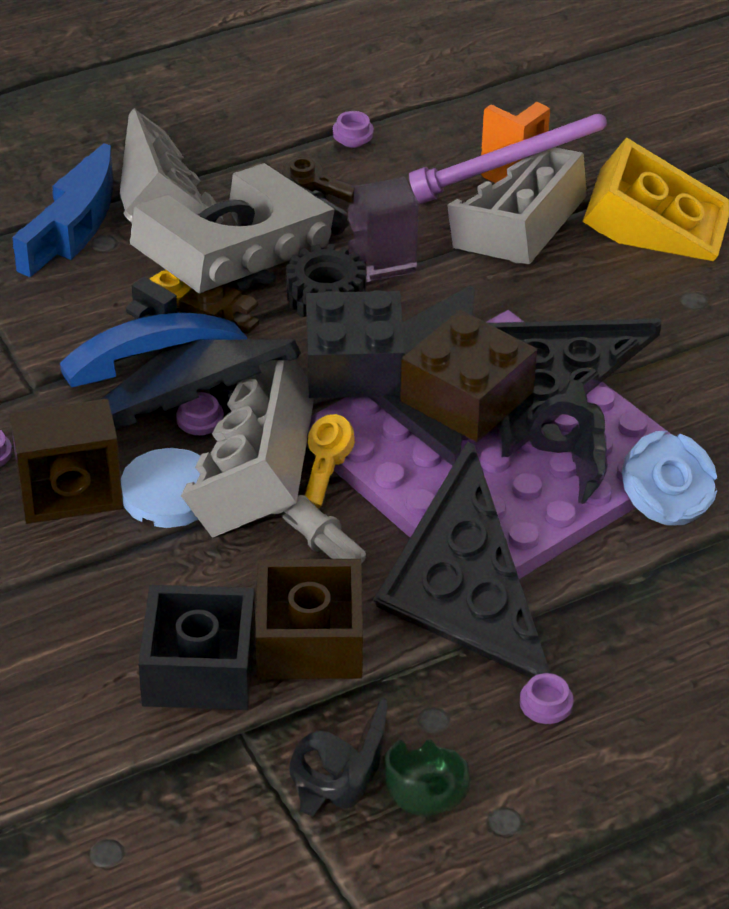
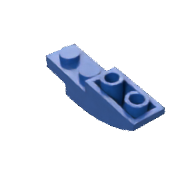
M103 143L69 173L60 178L52 186L54 202L12 237L17 272L32 277L57 254L72 260L96 234L105 219L113 195V168L110 145Z

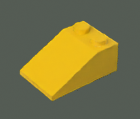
M626 137L601 167L583 222L598 233L604 234L619 244L714 261L719 255L729 218V199Z

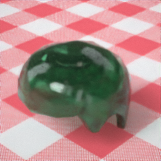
M430 739L426 740L416 750L407 749L405 742L399 740L385 753L386 784L389 795L405 812L429 816L449 811L461 804L470 790L471 779L468 762L455 750L437 747Z

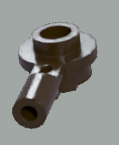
M296 157L287 162L282 168L283 176L289 180L290 178L295 180L298 184L312 192L315 190L321 191L324 195L330 194L352 204L358 199L359 188L324 175L322 166L309 157Z

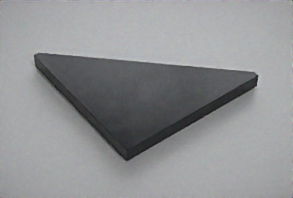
M469 286L404 321L405 355L458 310L461 309L473 316L475 289ZM401 396L369 397L452 466L454 465L461 453L462 434L401 402Z
M661 319L488 323L537 349L534 392L497 424L501 457L511 456L530 440L529 424L533 414L548 398L559 394L571 379L582 382L585 395L588 394L660 336ZM562 414L553 415L547 418L542 423L541 427H543L545 424L552 423Z
M295 339L195 340L166 347L101 399L109 400L115 431L137 423L134 417L135 414H147L160 407L167 411L199 398L196 390L210 389L222 382L230 386L262 373L259 368L260 364L270 360H287L290 362L297 359L301 352Z
M467 441L379 589L374 602L376 607L529 678L538 674L550 673L475 446Z

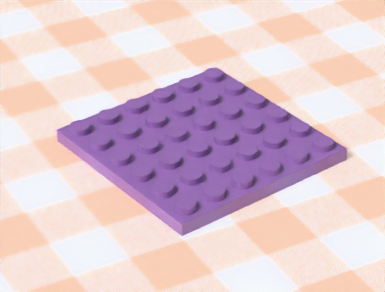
M507 310L486 323L524 321ZM601 382L586 394L587 402L600 406L605 417L604 433L607 442L606 459L608 468L600 486L585 504L578 503L579 476L576 475V463L573 462L571 452L556 453L538 450L532 446L529 440L511 456L501 457L497 425L478 442L462 435L461 451L467 441L475 446L519 579L636 508L624 490L621 472L625 456L642 437L655 431L667 430L604 382ZM345 397L312 415L309 431L318 419L330 414L341 415L351 423L354 430V447L350 454L345 457L344 463L335 465L334 471L407 536L411 537L450 472L452 465L369 397ZM562 414L550 424H557L562 435H567L578 424V421L572 416Z

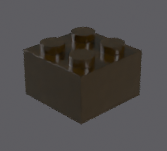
M460 309L401 358L400 401L469 439L478 442L534 392L537 349Z
M108 399L10 413L18 482L26 524L123 509L118 442Z
M257 559V679H362L363 610L361 559Z

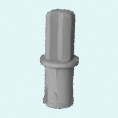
M299 495L297 503L284 511L286 514L283 515V519L305 536L309 547L313 551L319 552L323 550L332 559H361V563L365 561V551L341 531L340 521L336 517H328L322 513L306 496Z

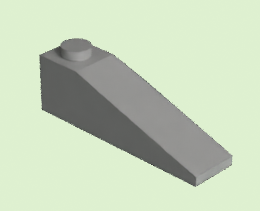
M135 108L129 113L119 192L125 209L123 212L125 217L132 223L135 205L165 195L171 196L197 215L210 206L217 204L207 192H204L202 196L198 192L196 186L200 183V179L181 162L184 157L167 133ZM219 217L215 223L221 224L224 221L223 217Z

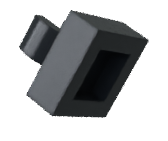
M145 276L131 285L133 301L126 307V312L132 315L134 320L159 314L178 313L177 295Z

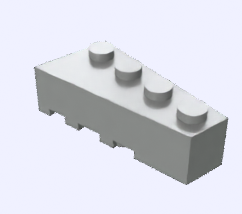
M270 360L259 365L262 373L238 382L227 403L232 412L217 423L212 433L217 442L211 454L209 452L201 454L195 466L200 473L196 484L194 482L187 483L181 494L183 500L212 538L271 513H282L297 503L314 398H309L308 377L296 360L290 362L287 360Z

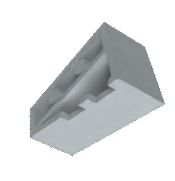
M554 147L526 157L507 168V177L494 185L486 181L477 186L478 194L466 202L462 203L461 200L456 199L449 203L447 206L453 248L506 259L514 263L530 264L587 196L583 152Z

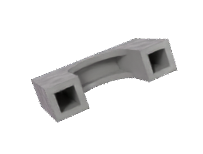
M263 163L233 173L229 200H244L254 208L255 216L252 225L228 226L208 221L192 212L171 196L165 195L134 206L130 238L132 246L192 289L202 293L289 261L293 255L299 257V251L304 248L312 252L313 245H320L321 249L327 247L331 236L334 208Z

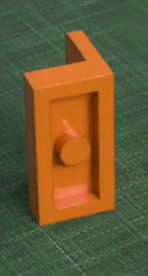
M535 102L515 116L494 105L486 107L483 116L481 155L549 131L550 108ZM520 160L484 172L481 176L497 183L507 177V168Z

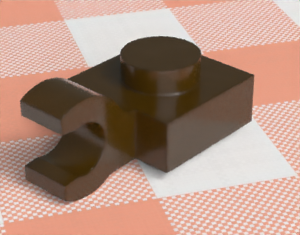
M225 284L202 293L191 289L179 299L180 313H196L220 317L234 322L243 333H250L259 325V319L249 315L258 306V301L251 296L242 295L241 291Z

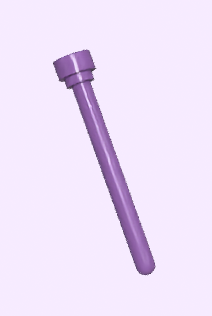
M594 114L440 171L436 168L430 170L427 167L420 168L409 173L412 191L419 204L438 198L439 193L444 192V187L601 131L606 127L607 119L602 114Z

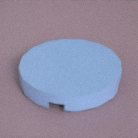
M655 431L642 437L625 456L621 472L624 490L633 505L647 518L664 525L688 524L701 517L715 500L717 493L714 482L717 479L715 465L706 450L692 438L682 434L678 436L666 434L668 431Z
M164 448L152 450L136 457L125 467L121 477L124 508L133 518L143 522L142 518L154 521V526L156 527L186 526L197 521L198 518L183 500L181 494L187 483L194 482L196 484L200 473L195 466L201 455L185 449Z

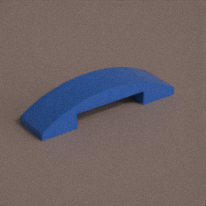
M196 313L159 314L132 320L96 335L60 362V369L72 388L116 377L115 359L195 340L247 339V336L234 322L220 317Z

